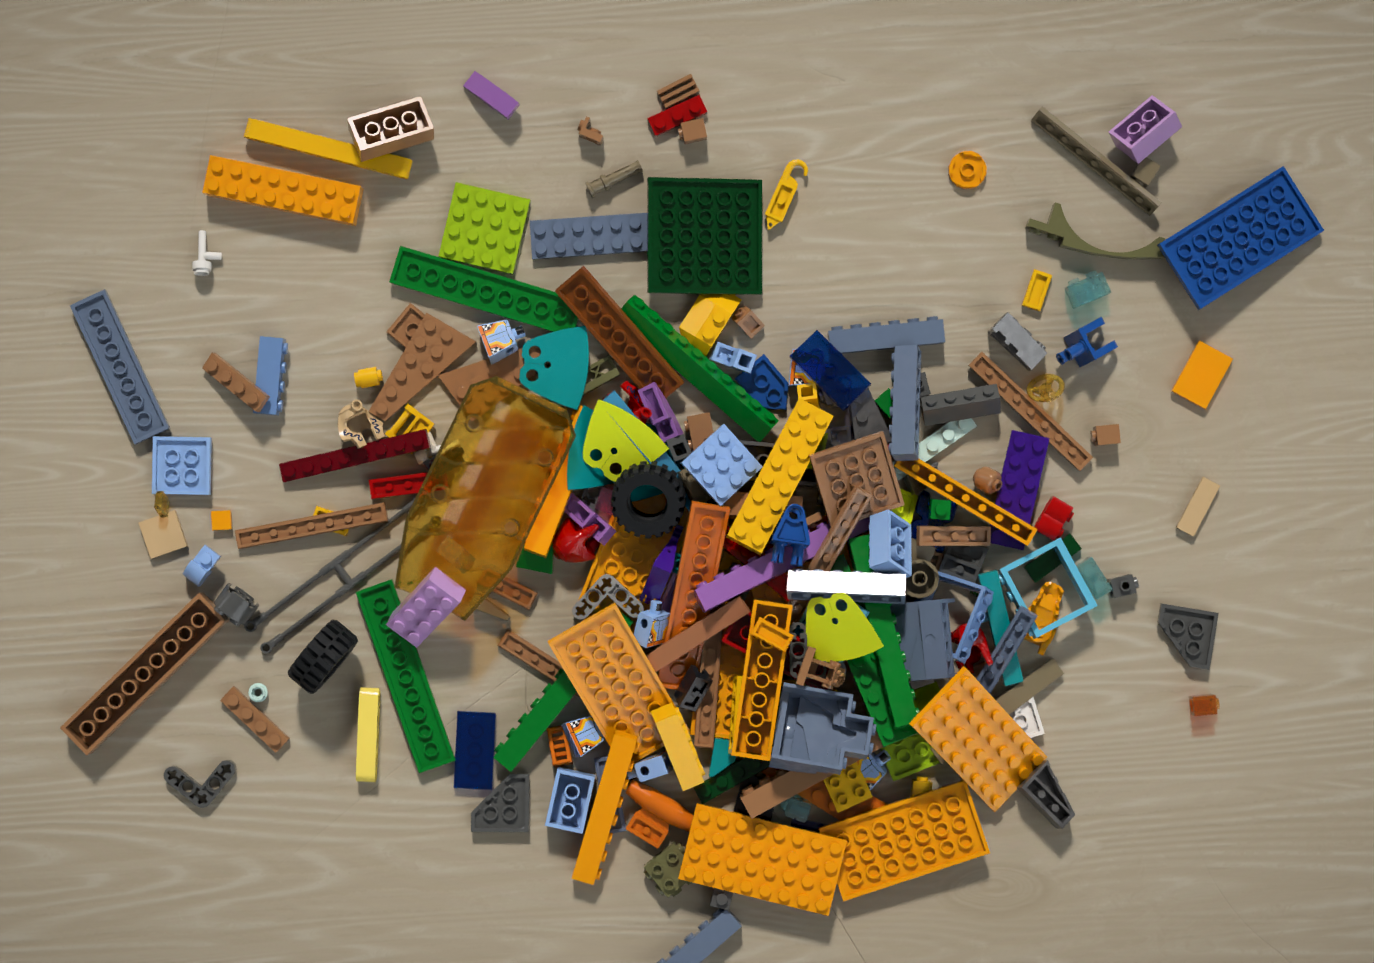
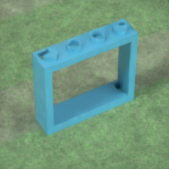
M1061 537L998 570L1000 583L1002 586L1005 585L1008 591L1006 595L1011 603L1014 602L1017 607L1015 612L1017 613L1021 605L1025 608L1027 607L1008 571L1054 548L1084 603V607L1040 630L1034 622L1028 631L1029 636H1032L1033 639L1098 606Z

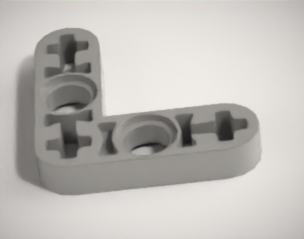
M610 574L601 576L572 608V614L576 619H585L608 595L633 618H637L638 614L636 612L632 614L630 612L632 608L629 605L626 608L623 606L630 597L634 599L631 603L634 606L638 604L640 612L644 611L643 604ZM603 578H611L612 581L610 583L612 586H606L603 589L606 592L604 595L599 589L595 588L597 584L599 587L604 584ZM620 590L625 591L627 594L626 600L622 602L616 599V593ZM590 592H598L600 597L597 602L589 600ZM585 598L587 603L592 605L593 607L590 609L587 606V608L584 610L586 614L584 616L582 614L578 616L576 614V607L579 606L581 608L585 604L584 602H582V600Z

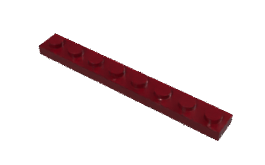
M427 429L369 442L361 448L352 446L280 463L279 467L283 483L429 449L431 445Z

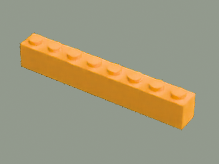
M581 405L572 412L570 420H573L571 427L567 426L563 436L566 438L564 445L560 444L558 448L557 463L553 462L551 466L550 481L546 480L544 484V497L539 498L536 509L539 510L536 516H532L529 526L532 528L529 534H525L522 544L525 545V551L544 558L548 555L572 490H568L567 486L568 454L572 434L583 408Z
M919 458L918 460L896 461L893 465L1027 546L1038 530Z
M615 730L571 879L594 885L595 879H600L602 869L599 868L600 862H605L608 852L604 850L605 845L611 842L613 835L610 832L611 825H616L618 815L615 812L617 807L621 808L624 798L620 795L622 789L626 790L629 782L626 775L628 771L632 772L635 762L631 758L633 753L637 754L640 745L637 742L638 736Z

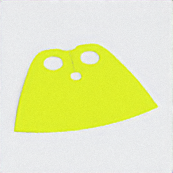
M598 399L589 422L583 446V459L592 468H600L604 472L605 477L616 482L625 469L628 470L631 465L636 464L638 466L642 461L650 464L642 453L652 462L669 449L660 437L642 421L625 410ZM612 448L617 449L616 454L611 453ZM594 449L602 452V458L598 461H594L590 457V452ZM619 463L622 467L621 473L617 475L612 474L610 471L611 464Z
M835 593L828 599L815 597L809 601L806 612L807 647L816 648L813 658L830 662V660L835 662L845 661L870 654L884 647L866 616L846 593ZM842 599L847 603L845 611L837 609V600ZM816 604L825 606L826 612L824 615H818L815 612L814 607ZM832 618H837L838 623L834 624Z

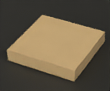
M176 510L139 522L151 559L188 547Z

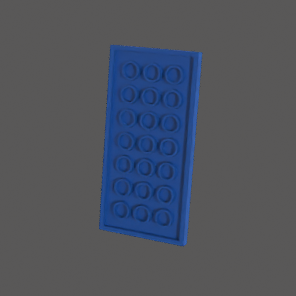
M1282 166L1157 246L1196 308L1200 310L1317 236L1324 229L1287 170Z

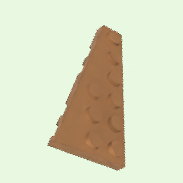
M426 312L369 412L387 421L474 345L476 341Z
M532 346L529 349L531 357L537 358L540 356L541 350L538 346ZM522 348L492 365L488 358L438 375L472 422L522 385L519 379L520 369L524 366ZM545 362L543 365L546 367L550 362ZM533 369L529 370L526 374L527 379L529 380L538 372Z

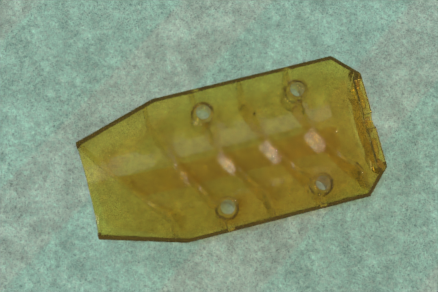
M498 376L469 386L405 519L395 588L411 593L437 567L466 589L461 602L451 613L464 621L468 619L512 570L571 448L576 434L566 409ZM472 418L479 420V426L476 429L469 427L468 423ZM541 452L549 453L550 460L547 463L540 462L539 454ZM442 488L445 491L443 499L435 497L436 489ZM513 522L516 525L515 532L508 533L505 530L506 523Z

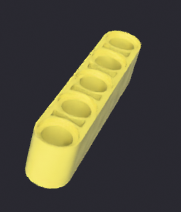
M360 687L356 756L357 782H376L380 688Z

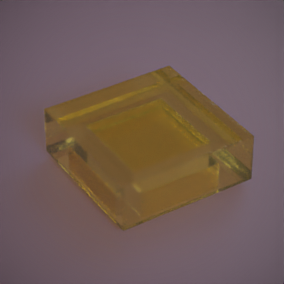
M157 491L154 508L161 518L168 517L170 500L164 491Z

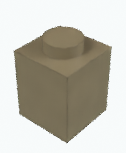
M1146 157L1137 164L1130 177L1146 188L1161 166Z

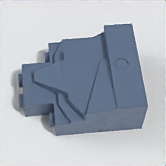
M955 598L892 604L890 606L891 614L894 613L897 625L894 626L896 632H899L901 636L899 646L901 651L905 653L906 662H904L905 669L910 672L911 681L951 678L957 674L954 671L948 603L955 602Z
M784 682L780 696L769 767L812 774L822 772L840 775L842 769H846L847 758L844 756L866 760L868 754L872 755L874 743H871L870 740L871 735L875 736L876 724H873L874 717L852 714L856 706V701H853V694Z

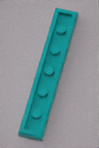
M993 570L978 574L980 585L994 592L992 602L986 612L994 646L996 647L1008 628L1010 621L998 571ZM1017 651L1002 674L1004 686L1024 681Z

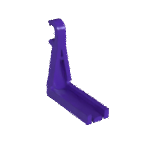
M677 524L670 541L656 558L639 601L643 602L645 595L647 597L644 603L650 605L651 600L656 599L660 601L674 566L677 542L684 527Z

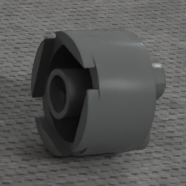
M228 583L214 601L216 605L214 610L220 615L225 614L230 617V622L239 627L241 624L245 625L259 607L258 602L254 604L252 602L254 598L237 586L233 589L230 587L232 584Z

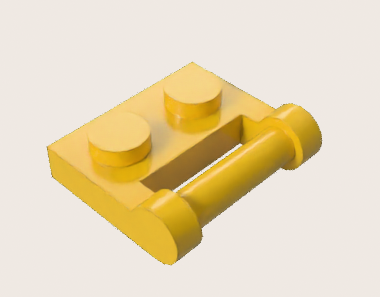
M407 404L404 407L405 411L392 428L385 432V435L389 438L397 436V432L411 414L415 416V419L403 434L427 429V432H430L435 423L410 404Z

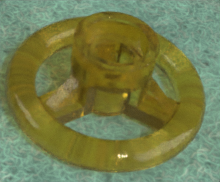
M1042 374L1033 378L1028 383L1027 394L1034 401L1050 402L1061 396L1065 389V384L1062 378L1057 375ZM1046 380V382L1041 384L1040 386L1033 387L1039 381ZM1054 381L1059 384V389L1056 392L1052 389Z

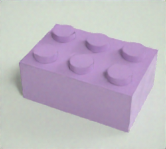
M1152 95L1112 128L1109 134L1115 146L1139 164L1182 128L1176 112Z

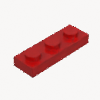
M699 94L647 119L656 137L680 126L683 122L691 121L706 114L707 110Z

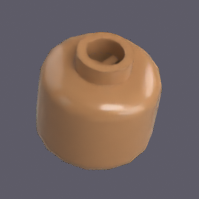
M990 467L979 468L973 475L975 488L986 494H993L1002 487L1001 474Z

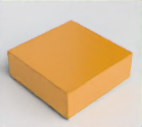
M231 510L211 511L212 530L232 529Z

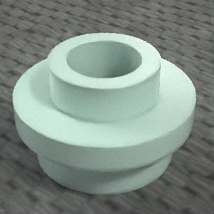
M255 683L249 688L248 695L252 701L262 702L267 698L268 689L262 683ZM256 689H260L262 691V694L260 696H257L255 694Z

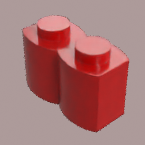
M1051 496L1034 527L1038 529L1037 532L1053 541L1056 538H1060L1064 532L1062 528L1064 523L1069 522L1074 515V512H1072L1073 507Z

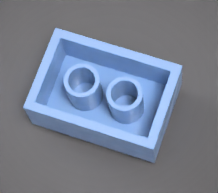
M889 509L871 515L869 524V568L885 574L899 572L906 574V578L912 576L911 524Z
M558 767L545 826L583 834L596 775Z

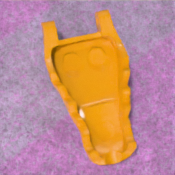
M1045 582L1038 596L1028 608V610L1038 615L1034 622L1039 630L1057 621L1059 616V604L1064 590L1053 582ZM1057 627L1035 639L1027 633L1024 640L1038 645L1037 653L1044 656L1048 645L1055 636Z

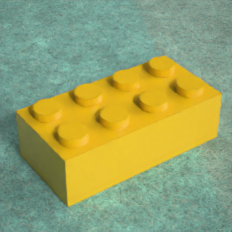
M669 703L650 711L682 790L685 791L704 783L702 776L705 775V772L679 708H674L673 704Z

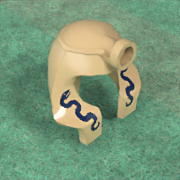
M353 400L351 404L344 406L338 414V431L343 442L351 440L357 448L367 445L362 436V431L367 428H371L376 440L385 437L382 427L383 422L362 407L360 400Z

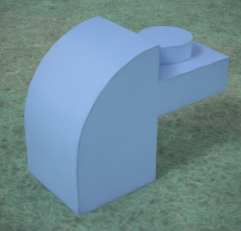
M716 341L710 360L738 371L751 373L757 355Z
M204 545L195 558L189 562L183 575L196 586L201 587L212 573L211 569L221 556L207 545Z

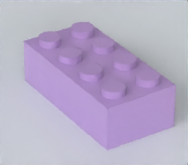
M435 567L392 612L386 625L417 648L458 606L466 589Z

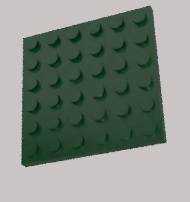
M648 177L647 293L762 295V180Z

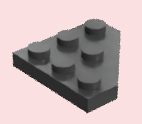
M1160 603L1157 622L1188 666L1210 670L1219 613Z
M510 773L471 812V832H529V774Z

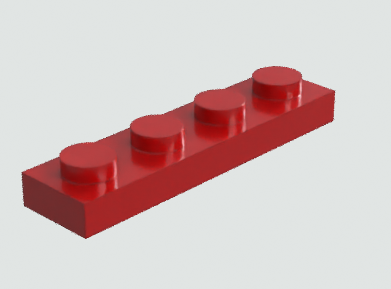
M430 472L369 480L371 499L448 489L446 472L433 478Z

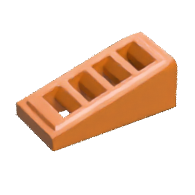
M562 726L547 728L553 766L557 768L572 765L573 759L570 743ZM563 732L562 736L553 737L552 735ZM564 740V743L554 745L555 741ZM561 748H565V749H566V751L557 752V753H556V751H555L556 749H561ZM567 756V759L557 761V757Z

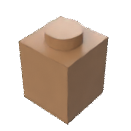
M703 118L681 123L678 134L680 140H684V144L707 140Z
M1119 424L1095 426L1090 433L1091 441L1095 443V446L1121 443Z

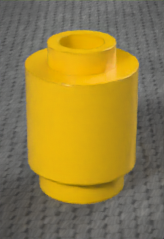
M370 367L355 372L356 387L363 389L380 385V381H383L381 369L378 370L377 367Z

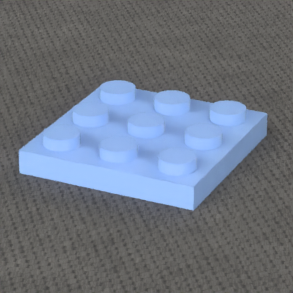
M722 424L681 462L682 466L719 506L725 503L763 467L725 424Z
M153 436L152 494L211 495L212 438Z

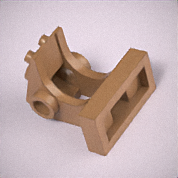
M808 646L795 683L803 686L806 677L823 682L822 686L831 690H833V687L839 688L840 684L842 685L845 680L846 669L841 668V663L830 660V663H826L813 658L816 648ZM818 664L829 668L826 679L815 675Z

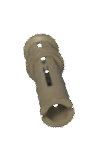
M637 160L607 176L605 174L600 175V178L590 183L587 181L585 184L591 197L594 198L596 194L604 190L609 191L611 186L643 172V169Z

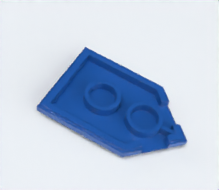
M763 354L754 362L751 373L742 372L735 380L751 397L758 400L764 408L786 410L788 382Z

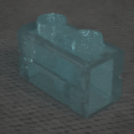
M1096 270L1086 274V279L1080 281L1079 278L1069 281V286L1065 287L1073 309L1111 293L1103 272L1097 274Z
M1087 557L1076 564L1094 599L1097 600L1113 590L1109 582H1106L1107 579L1092 557Z
M794 795L783 801L780 807L784 811L785 816L793 819L796 818V820L805 823L812 806L810 801L802 797L799 799L798 796Z

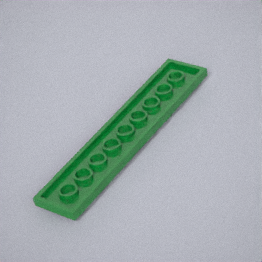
M403 246L399 248L389 281L391 284L552 332L574 328L577 326L579 319L554 291Z
M844 554L838 556L830 571L841 570L843 572H851ZM855 602L861 607H863L862 602ZM874 652L855 659L846 660L869 716L874 717L873 724H876V732L882 747L884 748L918 734L912 726L893 730Z
M393 579L357 591V598L418 772L422 773L456 761L417 648L386 625L392 612L401 604Z

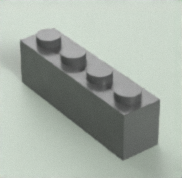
M997 384L921 397L925 426L1001 413Z

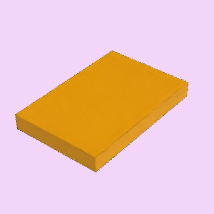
M1199 340L1171 392L1206 409L1233 358Z

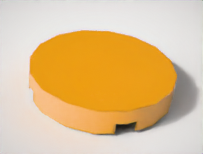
M963 151L952 158L948 166V174L951 181L957 187L973 189L984 181L987 174V166L978 153Z

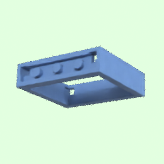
M938 571L939 582L943 581L979 593L958 648L953 653V660L965 664L971 654L972 645L978 637L980 625L985 620V613L992 602L994 592L985 586ZM935 592L928 597L915 598L914 602L932 600Z

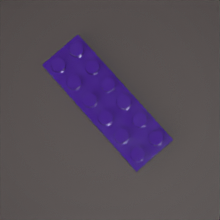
M1011 430L1001 473L1002 487L997 491L995 504L1030 524L1050 438ZM989 525L991 526L992 544L1024 551L1025 544L995 526Z

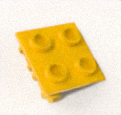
M857 762L847 766L846 769H842L840 775L833 774L823 780L837 813L873 797Z

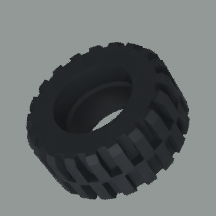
M642 461L638 466L636 464L631 465L628 470L625 469L620 477H618L612 491V513L614 517H617L616 522L619 526H625L624 530L630 533V531L635 532L634 536L639 538L640 534L645 535V539H651L652 535L658 538L663 535V532L668 534L672 531L673 526L676 527L679 523L686 504V490L683 488L681 478L676 477L677 473L674 470H667V465L663 464L661 467L657 465L656 461H652L651 464ZM642 485L657 487L664 493L667 499L664 510L656 514L640 512L631 502L632 491Z
M331 620L296 658L288 670L289 677L305 691L314 694L351 653L358 642L357 636L338 620Z

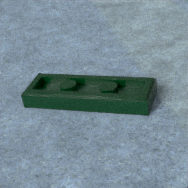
M1071 533L1062 538L1071 556L1082 549ZM1054 548L1039 555L1023 568L1036 583L1062 563Z

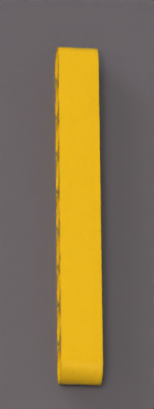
M248 118L244 137L250 140L403 179L409 178L413 163L411 159L393 154H385L361 162L354 144Z

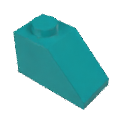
M715 737L709 769L710 777L715 776L733 763L735 757H739L728 754L729 739Z

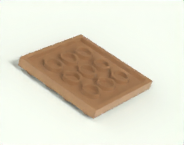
M883 431L809 455L830 528L854 486L866 490L873 495L859 520L905 505Z

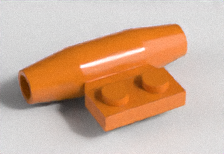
M636 780L631 781L625 793L642 808L634 813L625 828L626 830L657 849L669 832V824L687 832L690 831L693 814L684 806L651 786Z

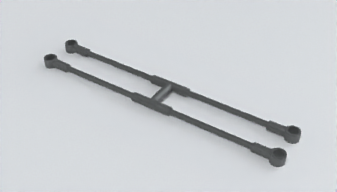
M416 494L413 500L402 507V510L391 517L389 521L383 523L349 550L342 552L322 567L316 575L268 611L248 621L244 625L245 630L248 632L255 631L257 626L265 621L270 614L319 577L326 575L333 569L337 571L346 583L335 591V594L282 634L279 633L270 641L262 643L260 646L261 651L265 654L270 653L273 647L284 640V637L337 597L340 598L364 580L369 573L417 537L424 535L433 527L439 526L441 518L437 515L431 516L430 520L420 527L415 534L352 579L341 565L344 560L351 556V553L403 514H407L418 505H423L425 497L422 494ZM418 496L423 498L421 503L416 502ZM434 517L438 518L439 520L438 524L436 525L432 523V519ZM249 623L254 625L252 630L248 629L247 625ZM265 644L270 646L269 651L264 650Z

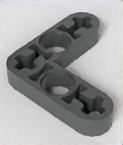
M801 622L793 623L789 629V633L794 635L793 639H796V633L792 632L793 629H796V625H800V628L804 630L803 633H800V639L804 638V643H792L791 641L789 644L790 674L794 678H797L798 675L796 672H793V668H796L797 664H800L801 667L807 650L806 626ZM795 645L803 646L804 653L801 656L793 654L792 650ZM840 662L841 668L846 669L845 664ZM823 666V673L816 676L826 679L827 668Z
M232 760L222 761L203 785L199 784L178 766L168 767L164 772V779L196 806L204 808L212 803L235 774L236 764ZM230 764L231 773L226 772L223 775V777L226 778V780L224 781V779L216 773L218 771V773L221 774L225 769L223 765L226 766ZM175 770V771L177 772V773H176V776H177L179 779H181L182 776L185 777V779H183V780L179 783V786L176 784L177 782H179L178 779H176V778L170 779V778H169L170 775H171V774L169 773V771L172 772V771ZM216 778L220 781L218 789H213L210 786L211 779ZM186 781L193 784L191 792H186L183 789V784ZM197 788L200 789V791L197 792L199 795L202 796L205 794L207 796V803H200L199 801L201 798L198 795H195L194 798L191 796L193 793L196 792Z

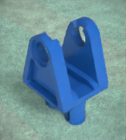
M1100 317L1063 337L1069 348L1057 353L1056 359L1063 365L1065 362L1075 358L1078 366L1082 367L1116 349L1118 345L1114 340L1097 350L1092 348L1087 339V333L1105 324L1103 318Z
M791 504L783 512L769 540V544L773 545L771 562L783 564L785 547H792L790 565L795 566L797 560V566H803L804 549L810 545L805 511L802 506ZM790 512L795 513L796 516H797V519H792V518L789 516V513H790Z

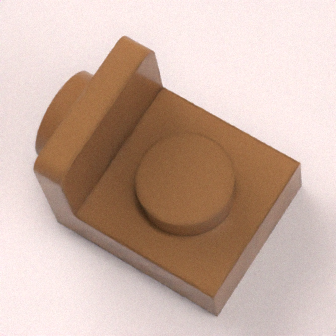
M586 116L585 121L581 120L577 129L580 131L579 137L601 146L604 139L603 135H601V131L595 128L587 129L591 120L590 117Z
M746 306L739 308L732 317V320L751 339L765 326L753 311Z

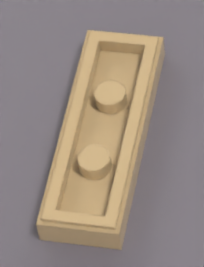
M1202 477L1175 528L1194 537L1220 485Z

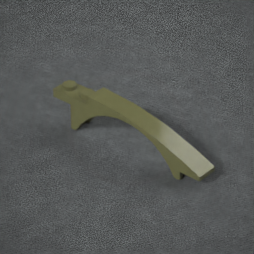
M1056 202L1052 205L1047 224L1030 218L1025 227L1032 234L1040 235L1042 233L1048 235L1047 238L1053 241L1061 239L1059 246L1061 248L1088 255L1117 259H1165L1157 246L1165 240L1163 237H1158L1149 245L1130 252H1108L1093 247L1072 230L1064 216L1061 204Z

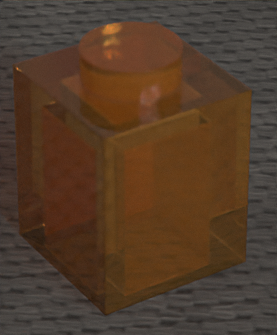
M1214 694L1189 696L1190 714L1192 716L1217 714V709H1220L1219 699Z

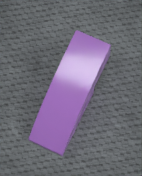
M476 71L463 85L468 91L507 120H509L520 105L514 98Z
M655 382L638 390L644 407L649 408L652 412L649 418L651 424L655 425L660 439L664 443L668 439L684 434L668 401Z
M571 492L564 512L582 528L598 524L599 528L592 536L599 543L605 545L616 533V530Z

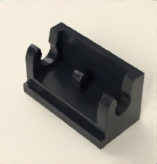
M690 665L674 693L679 707L692 711L697 710L713 682L705 669L700 673L695 665Z

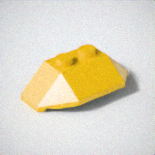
M725 294L699 295L679 326L680 334L686 337L689 343L699 349L703 355L707 356L742 299L735 295Z

